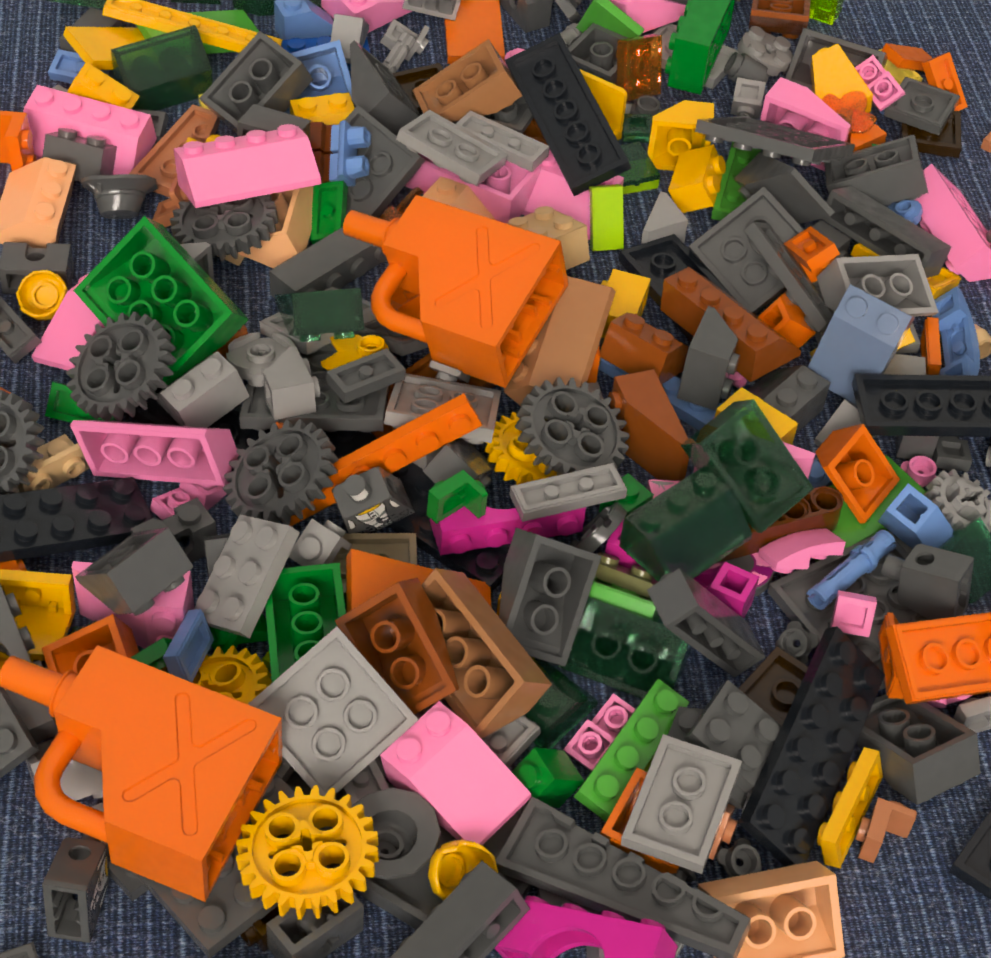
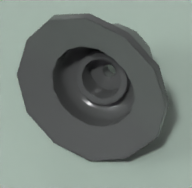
M90 175L81 178L82 187L94 195L101 217L107 219H130L139 216L146 195L158 189L156 179L147 175Z
M388 788L367 794L352 805V807L359 804L364 806L365 817H372L374 831L378 833L379 862L374 863L375 877L390 880L412 876L430 861L440 840L441 831L435 809L417 792Z

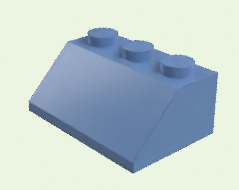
M340 40L291 53L304 64L313 78V81L297 99L348 92L352 99L351 78ZM290 107L284 113L290 114Z

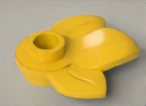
M358 334L332 336L330 341L337 352L321 361V366L329 371L386 349L388 345L382 337L377 335H366L363 337Z

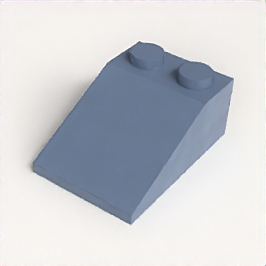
M850 284L835 310L807 368L831 382L830 391L856 404L852 387L854 375L884 374L915 318Z

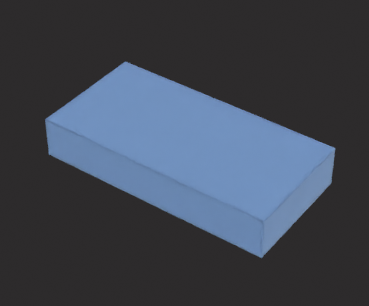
M201 609L188 610L163 656L169 674L193 682L214 641Z

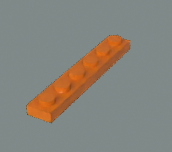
M465 393L338 459L333 464L338 473L328 476L334 484L333 487H326L321 490L326 498H316L313 501L316 508L314 511L307 507L302 510V520L335 504L332 489L345 482L349 476L359 475L374 467H381L391 474L482 426L478 414ZM293 515L289 525L293 526L302 520Z

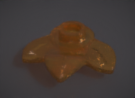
M861 91L849 92L843 95L841 99L829 93L822 99L823 102L851 125L848 137L851 133L867 132L877 121L876 116L865 112L867 99Z
M419 187L413 188L396 208L393 205L388 207L380 219L391 221L396 217L401 218L415 195L419 196L424 191Z

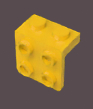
M579 69L619 141L622 137L625 116L626 90Z
M0 569V584L6 595L14 593L22 612L21 615L15 617L19 628L27 626L33 639L35 648L29 650L32 660L45 661L42 647L67 636L74 618L76 602L73 577L71 574ZM0 652L1 658H9L7 655Z

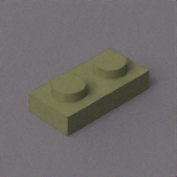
M598 553L602 557L595 575L597 579L610 584L613 583L634 591L636 594L650 598L647 589L659 581V579L653 578L654 572L652 570L633 565L632 569L619 565V558L607 553Z

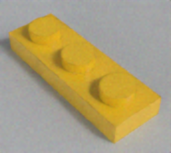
M864 747L858 761H853L850 764L843 792L838 791L835 795L831 817L828 823L823 822L820 826L817 844L821 846L825 865L841 868L856 836L861 819L865 816L883 778L880 752L878 750Z

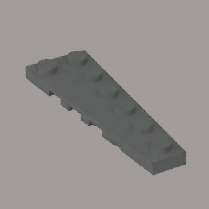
M534 797L530 798L496 859L498 873L599 912L611 911L623 916L626 920L639 923L643 918L657 921L666 927V932L674 941L717 958H737L751 928V919L705 892L688 886L685 881L669 872H659L645 864L644 858L633 852L627 854L611 845L610 839L598 832L592 834L576 825L573 818Z

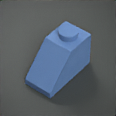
M274 1L275 30L282 40L331 36L332 18L326 11L311 1Z

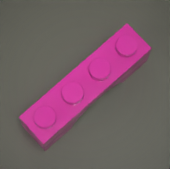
M464 506L437 524L430 519V525L440 555L461 554L470 550L488 547L497 548L502 545L511 544L516 528L546 538L560 535L568 536L582 532L586 507L522 522L516 508L495 509L486 506L485 515L478 519Z
M626 517L611 534L606 545L605 553L619 558V565L632 569L633 565L650 569L654 572L653 578L660 579L665 574L674 572L678 568L682 569L743 619L752 605L759 576L728 562H723L720 566L712 569H699L686 565L674 558L664 548L657 531Z
M528 895L524 900L530 910L494 948L503 958H556L566 950L578 946H594L603 949L605 958H674L678 946L666 932V927L657 921L646 918L641 919L640 923L629 921L611 911H602L601 915L589 913L584 908L571 903H564L562 907L550 905L539 897Z

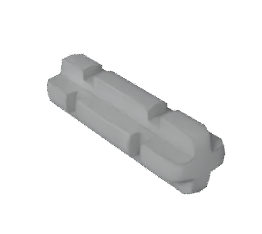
M403 32L396 41V44L383 62L392 73H396L409 50L414 45L415 38L409 33Z

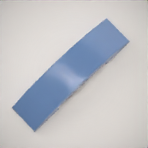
M956 286L935 299L938 313L932 317L939 318V331L941 332L945 367L940 369L939 375L978 376L980 368L978 337L962 291Z

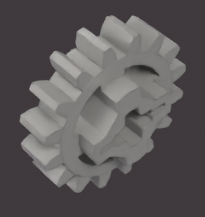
M952 469L949 473L943 470L927 484L926 488L928 491L924 496L939 507L959 539L964 536L967 543H971L975 539L980 542L991 532V500L987 498L990 491L984 490L980 486L978 479L972 482L969 480L968 473L964 472L959 476L957 471Z

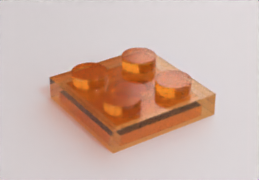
M650 34L618 40L616 51V85L626 90L627 101L638 99L644 95L654 96L661 94L662 35Z

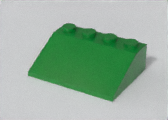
M146 216L127 233L73 290L105 327L108 317L117 322L120 313L123 312L129 318L133 312H137L141 317L147 314L153 320L156 319L172 336L170 342L176 347L171 352L176 358V362L167 365L174 373L171 376L163 377V381L167 386L225 345L249 320L162 224Z

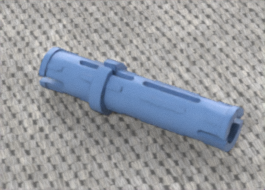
M881 529L863 545L855 546L850 551V556L844 562L840 563L818 584L807 591L809 602L815 608L823 610L837 597L838 590L845 591L862 575L874 571L878 566L879 560L896 547V544H894L895 538L892 534Z

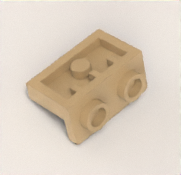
M64 434L38 447L36 451L43 455L42 459H37L33 462L38 472H28L26 476L30 481V485L27 486L20 483L18 485L19 491L27 492L54 488L87 471L89 466L79 444H74Z

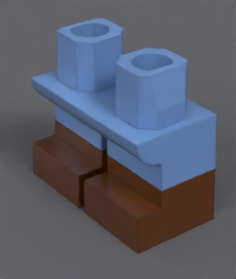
M346 120L340 121L337 125H325L323 122L310 123L309 141L321 176V183L344 180L347 186H355L356 178L369 175L370 164L368 158L364 155L357 156V148H366L371 145V133L365 127H352Z

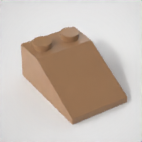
M489 39L413 89L423 113L431 110L450 122L459 121L470 110L482 116L498 113L505 107L511 106L517 99L523 96L507 65Z

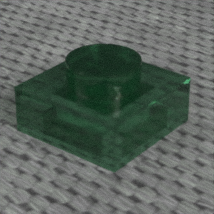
M625 114L622 130L623 142L649 143L652 124L651 114Z

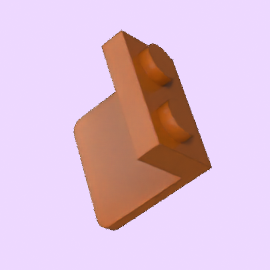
M0 110V163L11 164V169L14 171L37 161L33 148V134L29 127L27 113Z

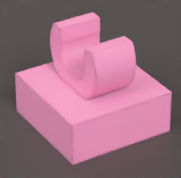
M838 590L831 627L837 626L843 633L869 637L877 605L876 597Z

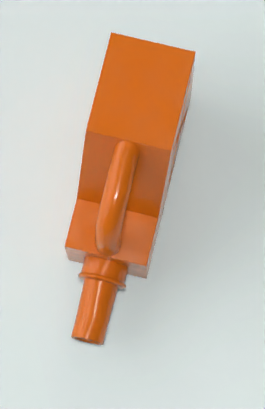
M415 195L401 218L396 217L391 221L351 210L343 222L344 235L382 248V252L387 258L389 265L375 284L371 294V310L378 322L393 332L427 343L432 361L458 369L464 374L503 388L507 387L569 285L561 241L422 196ZM397 288L420 295V319L401 313L392 307L391 299Z
M99 645L95 647L78 674L74 670H68L61 674L16 656H10L0 671V687L49 707V714L51 717H55L58 733L42 756L34 775L35 797L45 814L66 827L107 843L112 864L206 902L225 864L236 847V841L242 836V824L250 822V812L256 811L282 763V718ZM71 760L102 772L104 812L77 802L62 791L60 780Z

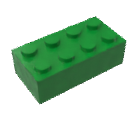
M688 0L684 16H680L677 31L672 33L669 42V49L673 50L672 56L668 57L665 67V73L669 74L668 87L699 95L702 94L730 31L735 0Z
M340 562L283 568L265 605L272 682L337 626L335 620L346 614Z

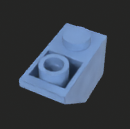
M909 483L878 520L881 525L912 549L915 545L924 544L950 551L959 540L939 507Z

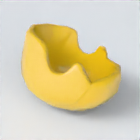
M33 271L22 279L16 292L20 310L38 321L52 320L68 288L65 281L52 271Z
M459 839L442 844L439 849H436L430 859L428 878L433 893L444 901L459 885L464 875L472 871L481 861L498 873L495 856L483 845L469 840Z

